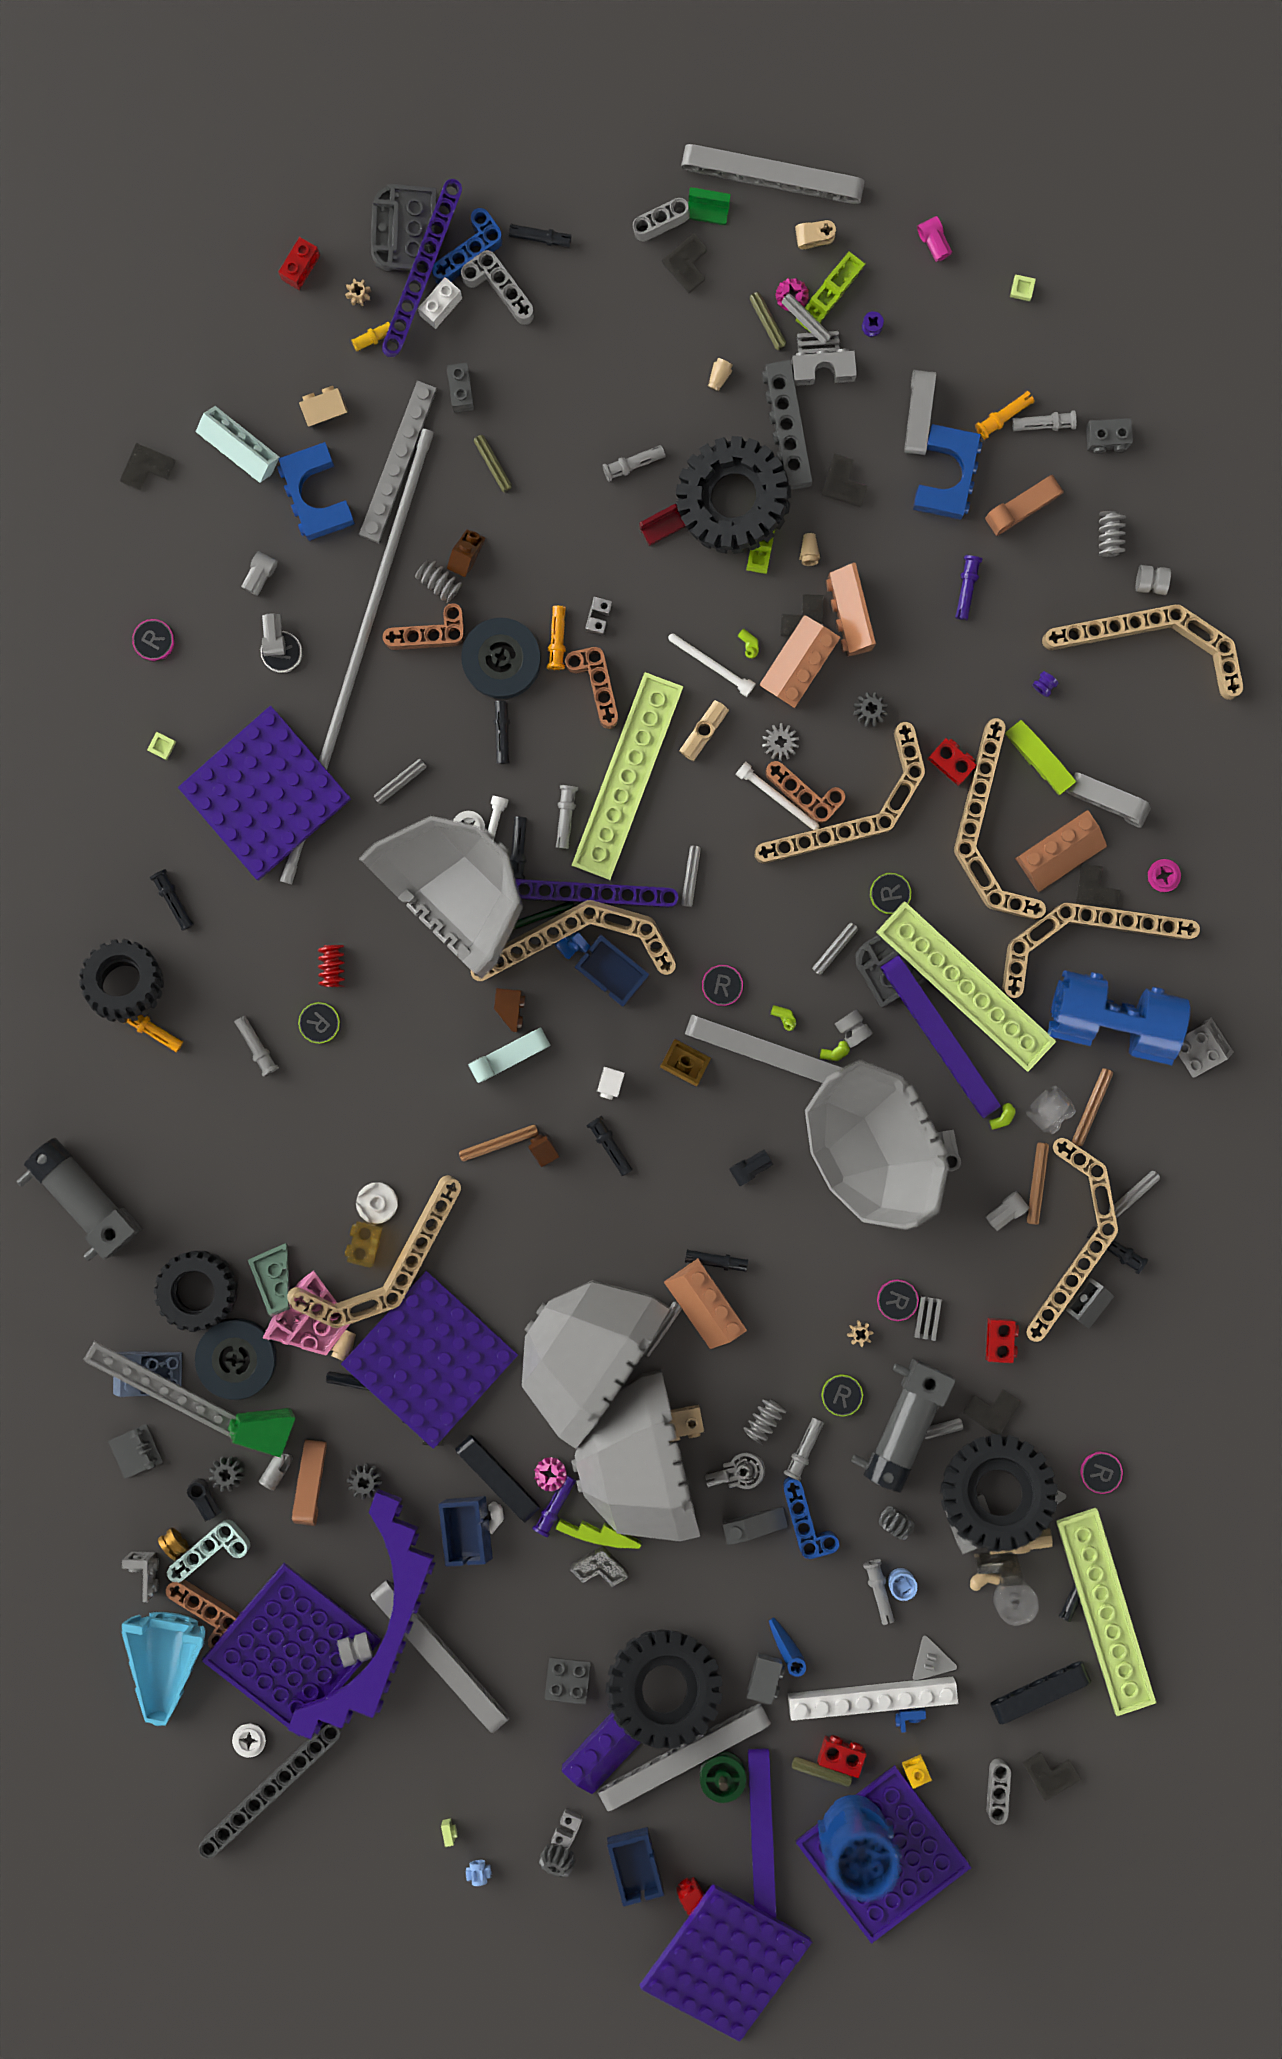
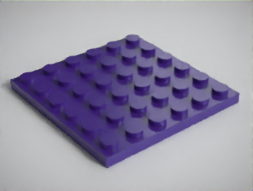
M271 705L178 786L185 797L258 881L351 800L350 796Z
M426 1271L407 1291L401 1304L391 1309L341 1365L434 1449L518 1354Z
M284 1562L202 1658V1662L289 1728L294 1711L299 1705L326 1697L337 1691L363 1663L358 1659L356 1664L344 1667L339 1653L338 1640L347 1637L354 1639L355 1635L367 1632L373 1651L381 1642V1638Z
M896 1765L856 1794L868 1798V1800L879 1807L888 1826L892 1825L894 1844L899 1846L898 1875L893 1886L884 1895L871 1900L856 1899L846 1894L836 1881H829L825 1854L822 1852L819 1839L818 1824L795 1840L796 1844L871 1944L971 1869L968 1861Z
M712 1884L643 1979L640 1987L641 1990L740 2042L812 1944V1940L802 1932Z

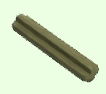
M759 292L752 294L750 301L776 350L784 348L786 341Z
M484 435L474 438V443L502 492L511 489V483Z
M798 1757L793 1759L792 1768L846 1787L851 1785L852 1776Z

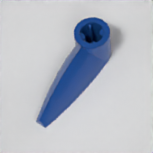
M775 1618L768 1620L777 1647L787 1665L788 1672L794 1677L802 1676L806 1671V1664L801 1652ZM795 1661H796L797 1663H800V1662L802 1663V1664H799L800 1667L797 1668V1669H796V1667H791V1666H793V1662H795Z

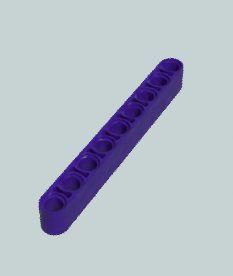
M456 179L447 180L441 190L382 344V351L388 357L397 356L402 349L460 198L462 185ZM446 188H455L457 194L450 195ZM439 207H447L449 214H442L439 211ZM434 225L439 226L442 233L435 234L431 227ZM424 246H433L435 252L427 253ZM417 265H425L427 272L420 273L417 270ZM412 283L417 284L420 291L412 292L409 285ZM409 303L412 306V311H404L402 304ZM401 322L405 326V330H396L394 324ZM390 341L395 342L397 350H389L387 343Z
M515 879L518 891L519 887L523 884L530 887V892L527 895L519 893L521 900L573 903L593 900L607 905L672 908L678 902V893L672 888ZM544 885L551 888L548 896H541L539 894V889ZM569 887L572 891L571 895L566 898L560 895L561 888ZM584 888L592 890V896L588 899H584L580 895L581 890ZM605 889H610L613 892V896L609 900H604L601 897V892ZM625 890H630L633 892L634 897L630 901H625L622 898V893ZM647 891L654 894V900L651 902H645L642 898L643 894ZM670 892L674 894L675 900L668 904L664 902L663 896Z
M897 955L881 966L882 972L980 1116L984 1119L1000 1108L999 1102L903 960Z
M769 1748L748 1749L754 1906L776 1918Z

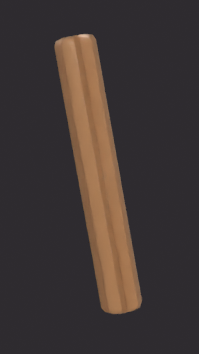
M1103 1068L1072 1139V1143L1075 1145L1083 1146L1113 1076V1072L1109 1069Z
M531 1125L459 1152L462 1161H467L538 1135V1129L536 1125Z
M1037 1143L1029 1200L1030 1208L1027 1215V1223L1038 1225L1040 1220L1049 1144Z

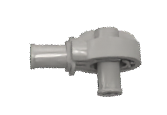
M745 1452L735 1456L731 1462L723 1464L724 1468L735 1467L706 1474L705 1479H715L706 1482L708 1487L738 1480V1482L728 1484L729 1488L737 1486L742 1489H751L762 1482L765 1476V1465L756 1454ZM743 1456L751 1457V1458L755 1459V1460L757 1461V1463H756L754 1460H750V1462H749V1458L742 1459V1457H743ZM760 1473L758 1480L754 1484L750 1485L749 1483L754 1481V1479L751 1478H757Z

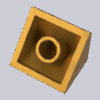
M674 1039L660 1068L697 1087L711 1058Z

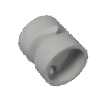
M1140 565L1136 578V592L1149 593L1152 589L1153 593L1166 595L1170 584L1171 569L1160 567L1154 571L1153 566Z
M857 1009L835 1023L839 1032L845 1033L844 1039L850 1048L873 1034L869 1026L862 1023L863 1017Z
M367 1632L355 1635L354 1639L347 1637L337 1641L344 1667L356 1664L358 1659L361 1662L373 1659Z

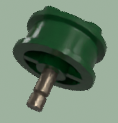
M722 1751L701 1764L699 1773L700 1785L704 1794L709 1799L718 1803H728L737 1799L742 1794L746 1785L745 1768L742 1761L735 1754Z

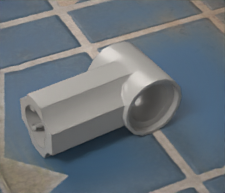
M258 551L252 559L251 569L241 587L258 596L267 578L271 577L274 573L278 561Z
M274 613L262 615L264 638H262L263 655H285L286 647L284 636H282L281 615Z
M954 1130L938 1132L936 1138L937 1140L941 1139L947 1151L945 1154L946 1158L952 1156L956 1160L955 1166L953 1168L948 1167V1171H955L960 1167L961 1159L958 1154Z
M1015 1191L1006 1197L1002 1204L989 1213L986 1218L992 1227L998 1231L1013 1218L1020 1217L1030 1207L1020 1194Z

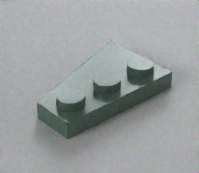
M285 1243L248 1259L270 1317L290 1309V1303L287 1299L288 1292L290 1291L288 1245Z

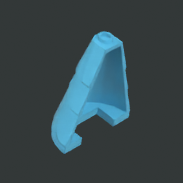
M152 1612L147 1617L141 1618V1615H136L122 1623V1636L130 1660L129 1665L136 1684L135 1690L144 1720L155 1726H165L184 1692L183 1687L193 1670V1665L204 1644L205 1629L203 1626H198L197 1620L182 1614Z

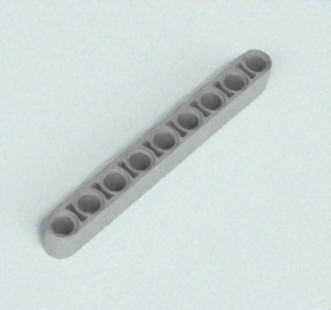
M687 144L685 146L681 164L684 170L851 204H859L861 202L865 184L862 178L694 144Z
M691 1015L685 1031V1035L823 1083L828 1076L843 1069L842 1067L695 1015Z
M386 1580L371 1593V1597L382 1611L391 1618L394 1585ZM418 1612L417 1614L413 1613L410 1621L414 1623L410 1633L405 1634L406 1638L491 1733H494L509 1720L507 1713Z
M756 1704L712 1727L703 1735L699 1734L695 1737L696 1740L690 1744H681L679 1748L671 1749L604 1785L597 1792L607 1811L614 1810L768 1727L771 1722L762 1705Z

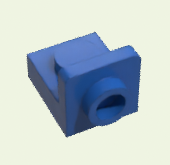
M574 932L555 943V947L567 959H570L577 951L586 953L591 947L579 932Z
M924 1707L898 1710L899 1714H895L896 1727H900L901 1733H906L905 1720H908L910 1723L921 1722V1719H926Z

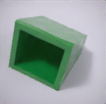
M290 1408L238 1413L235 1419H231L229 1423V1435L235 1444L281 1458L295 1416Z

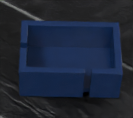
M600 935L589 948L592 954L585 953L576 964L575 969L605 993L609 990V996L624 1007L649 974Z
M486 1496L446 1499L439 1503L445 1567L463 1566L466 1563L467 1565L486 1564L492 1560L489 1520L484 1519L488 1515Z
M648 1827L607 1837V1847L623 1907L641 1902L642 1890H644L645 1901L664 1896V1887Z

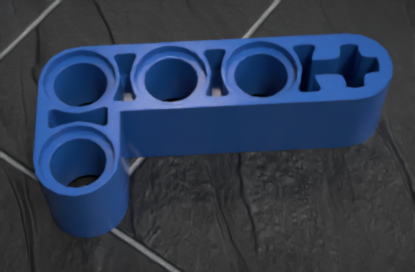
M477 208L471 214L472 226L477 234L433 265L432 272L436 283L439 284L444 277L452 282L461 275L462 267L483 251L494 252L501 247V230L485 209ZM478 218L486 219L482 224L476 223ZM495 234L498 238L491 241L488 239V236ZM479 246L481 248V250L476 253L471 251L472 247ZM457 258L464 259L462 264L454 263ZM439 271H442L443 273L446 272V274H445V275H442L441 273L439 274Z
M787 1477L783 1482V1489L802 1556L807 1559H813L836 1552L839 1548L836 1534L831 1531L815 1534L803 1486L799 1480ZM790 1483H794L796 1486L797 1496L793 1497V1493L789 1488ZM795 1503H802L804 1505L803 1510L800 1512L794 1511L793 1505ZM801 1523L809 1525V1529L806 1532L798 1530V1526ZM826 1538H833L835 1542L832 1546L827 1547L824 1545V1540ZM805 1544H814V1550L811 1552L804 1551Z

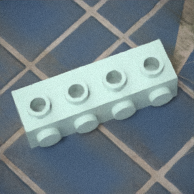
M214 406L203 413L196 429L199 435L261 483L272 475L280 458L277 454L218 407Z

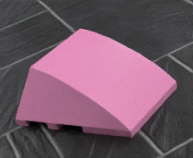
M314 1270L294 1287L302 1288L333 1304L337 1303ZM301 1296L299 1298H294L295 1302L297 1300H300L304 1302V1304L306 1305V1302L302 1299ZM319 1303L315 1304L312 1307V1311H319L322 1305ZM290 1305V1309L272 1317L263 1338L279 1341L286 1345L297 1346L301 1349L326 1356L350 1324L340 1328H333L293 1309ZM333 1313L330 1320L338 1319L340 1313Z

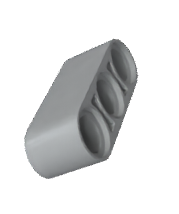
M675 198L638 216L632 225L635 237L639 241H647L686 222L690 216L688 202L683 198ZM680 207L685 209V211L680 214L675 212V210ZM661 216L666 218L662 223L656 221ZM640 226L648 227L647 230L643 232L638 231V228Z
M1000 1758L992 1760L989 1766L986 1805L987 1814L991 1822L996 1825H1002L1008 1818L1011 1770L1006 1761ZM998 1767L1005 1768L1002 1774L995 1773ZM1003 1788L1004 1790L1002 1794L994 1795L995 1789ZM995 1809L1002 1810V1813L1000 1815H992Z

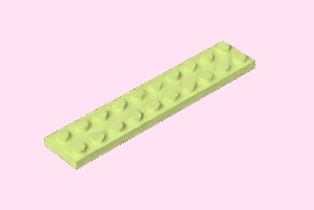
M644 672L574 857L573 867L611 880L683 686Z
M905 901L877 930L876 933L1027 1072L1056 1042Z
M1093 1508L1056 1520L1116 1716L1156 1704L1098 1510Z

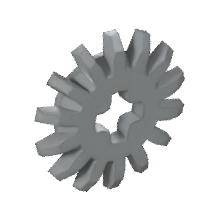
M780 723L779 729L772 725L773 732L768 729L765 731L769 734V737L763 736L762 739L767 740V743L762 744V746H768L769 749L765 753L772 752V759L778 755L779 761H782V756L785 755L788 760L790 759L789 752L795 755L792 749L793 747L799 748V745L794 744V741H798L799 737L793 738L792 735L796 731L794 730L790 733L788 730L791 726L788 725L786 729H783V724ZM779 736H782V739L787 741V743H784L783 748L775 745V741L778 740Z

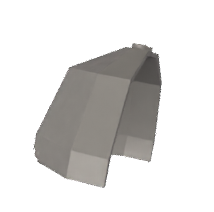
M433 816L423 819L373 844L359 859L402 902H408L406 906L416 916L423 911L419 919L430 930L438 925L433 933L444 944L452 939L447 947L482 979L497 964L523 908L510 858L507 855L509 851L501 843L498 845L492 841L494 836L487 829L482 831L478 826Z
M859 1060L828 1076L805 1109L810 1152L830 1191L862 1222L908 1229L921 1224L939 1213L949 1166L945 1160L947 1151L941 1139H936L938 1133L931 1120H926L929 1116L923 1104L916 1101L919 1097L913 1085L909 1086L900 1075Z
M591 1280L549 1300L547 1304H541L536 1312L539 1316L535 1322L530 1320L524 1329L527 1334L525 1335L522 1387L559 1438L575 1449L579 1446L599 1420L598 1415L602 1416L609 1403L603 1399L604 1396L610 1400L614 1398L621 1387L615 1380L618 1379L623 1383L633 1370L627 1362L630 1361L634 1365L637 1364L644 1353L642 1349L648 1347L669 1312V1306L653 1295Z
M662 1369L643 1373L622 1386L612 1400L607 1397L604 1398L609 1403L602 1416L598 1415L599 1420L577 1447L575 1459L572 1460L574 1472L579 1474L580 1480H576L579 1493L583 1492L584 1497L618 1534L673 1541H684L700 1537L692 1502L689 1500L687 1484H678V1482L686 1480L683 1464L673 1463L674 1461L681 1460L678 1443L669 1444V1440L676 1439L673 1423L669 1424L672 1416Z

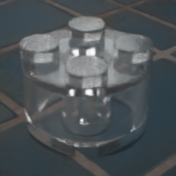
M1052 1086L1053 1091L1050 1093L1046 1090L1039 1095L1030 1105L1031 1112H1026V1115L1044 1133L1050 1131L1051 1134H1054L1060 1129V1123L1065 1119L1071 1118L1076 1112L1074 1103L1057 1086Z
M1006 1579L994 1592V1607L1006 1623L1020 1626L1031 1622L1037 1615L1039 1608L1038 1599L1035 1592L1026 1582L1020 1579ZM1017 1599H1018V1600L1020 1601L1019 1604L1015 1603V1604L1013 1605V1603H1012L1013 1600H1017Z

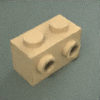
M334 386L322 389L323 394L318 396L311 393L302 397L303 401L299 402L308 427L348 413L340 388L334 389Z
M699 1405L670 1410L672 1420L669 1424L673 1423L676 1439L669 1440V1442L678 1441L681 1436L688 1435V1438L701 1436L700 1433L704 1432Z

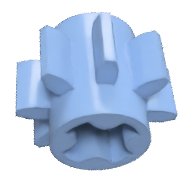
M485 1860L470 1862V1867H467L465 1871L466 1880H471L473 1886L485 1885L488 1882L487 1878H491L492 1875L491 1866L485 1865Z

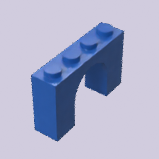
M934 424L931 425L927 450L954 457L960 464L962 477L956 486L949 489L919 485L916 491L913 510L960 520L964 514H968L970 502L967 501L968 494H972L974 482L971 481L972 474H976L978 462L975 459L976 454H980L983 442L979 441L981 434Z
M325 442L279 458L280 465L277 468L281 478L285 477L287 485H284L288 498L292 497L294 501L291 507L295 517L299 516L301 523L298 524L302 536L306 535L310 541L355 525L346 500L325 508H313L302 499V487L308 477L335 467Z

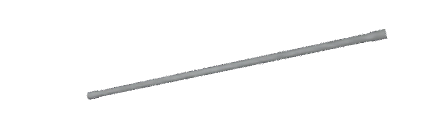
M422 429L416 454L319 761L326 770L426 453L429 450L434 432L428 429ZM304 841L289 854L280 879L281 882L292 885Z

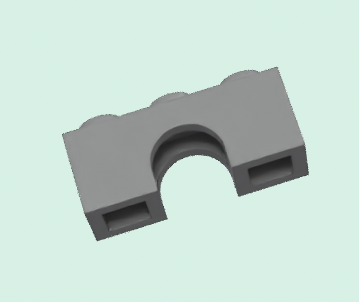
M839 349L837 352L829 353L827 350H821L816 352V354L799 352L792 356L791 364L795 386L813 385L815 382V371L822 367L832 371L834 383L851 382L856 379L855 351Z

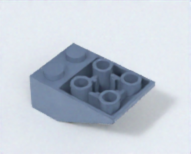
M117 1352L181 1386L182 1352ZM113 1376L114 1395L119 1397L150 1396Z

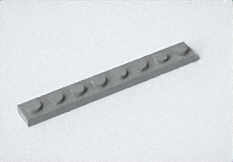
M420 381L416 382L359 535L377 543L380 542L437 392L436 387Z
M94 1341L84 1358L85 1362L231 1438L228 1426L231 1419H235V1414Z

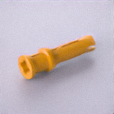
M1026 391L999 412H992L986 420L976 423L975 428L978 434H981L980 436L986 440L993 431L1003 428L1004 422L1034 403L1033 396L1028 397L1031 393Z
M553 606L551 644L548 647L549 664H547V669L564 670L563 658L566 648L563 645L566 607Z
M139 1015L137 1016L138 1020L133 1022L131 1019H127L126 1023L135 1027L137 1032L148 1034L176 1053L183 1044V1041L152 1023L148 1016Z

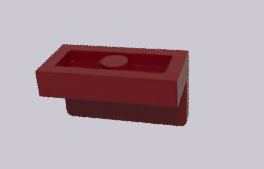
M676 503L639 523V528L649 546L685 527Z

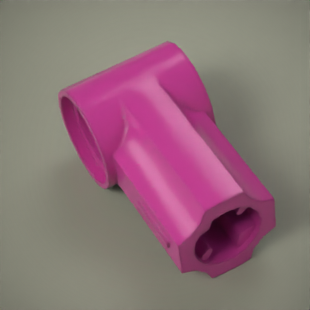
M937 216L917 225V231L921 240L927 243L936 262L942 261L952 254V250L943 234L942 223Z

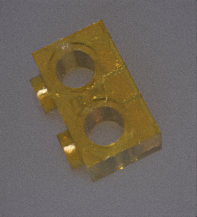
M361 1220L353 1224L350 1231V1236L353 1237L351 1245H347L345 1256L348 1257L347 1262L372 1268L383 1226ZM362 1228L370 1230L371 1236L369 1239L361 1237L360 1231ZM357 1248L365 1250L366 1256L364 1259L356 1257L355 1251Z

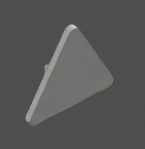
M924 1635L912 1677L913 1680L917 1681L956 1670L957 1665L931 1639Z

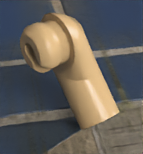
M980 1571L971 1578L970 1587L972 1590L978 1591L986 1583L999 1585L1001 1575Z

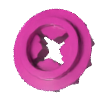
M787 278L781 282L776 290V300L779 306L789 311L782 304V300L789 294L791 287L794 292H799L796 294L795 299L804 307L809 298V292L805 283L797 278Z
M1168 859L1154 862L1147 872L1148 882L1153 889L1159 892L1172 891L1181 880V872L1178 865ZM1161 868L1164 873H1172L1166 878V882L1163 879H1156L1161 874Z
M545 1458L538 1462L536 1469H534V1479L538 1487L545 1491L558 1490L566 1480V1468L556 1458ZM551 1468V1472L557 1477H550L547 1480L548 1476L543 1472L550 1471Z

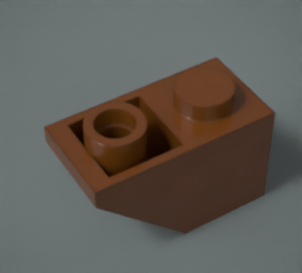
M467 529L452 549L447 569L466 577L475 563L485 537Z
M496 988L494 1009L512 1032H518V1028L522 1029L523 1016L519 1015L520 1008H524L525 996L519 990Z
M540 1134L530 1140L532 1144L528 1148L541 1167L560 1157L548 1135L543 1137Z

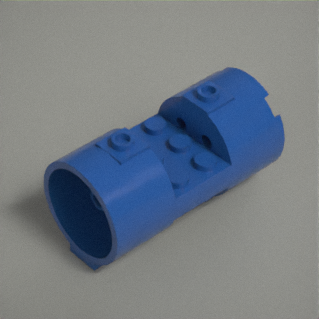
M1067 970L1063 971L1062 976L1064 980L1058 981L1050 1011L1052 1013L1051 1017H1053V1021L1049 1022L1047 1032L1050 1037L1091 1046L1099 1027H1109L1130 1032L1128 1052L1131 1056L1173 1065V1061L1182 1047L1190 1015V1002L1188 999L1164 993L1165 989L1153 986L1152 990L1145 989L1136 1008H1134L1135 1005L1122 1002V1005H1117L1114 1003V1000L1107 998L1108 981L1103 978L1104 975L1091 972V975H1083Z
M848 1795L839 1798L825 1813L823 1820H817L822 1852L825 1854L829 1881H836L838 1886L853 1898L860 1900L878 1898L890 1890L898 1875L900 1851L899 1846L895 1845L893 1841L892 1825L888 1826L879 1807L868 1800V1798L860 1795Z

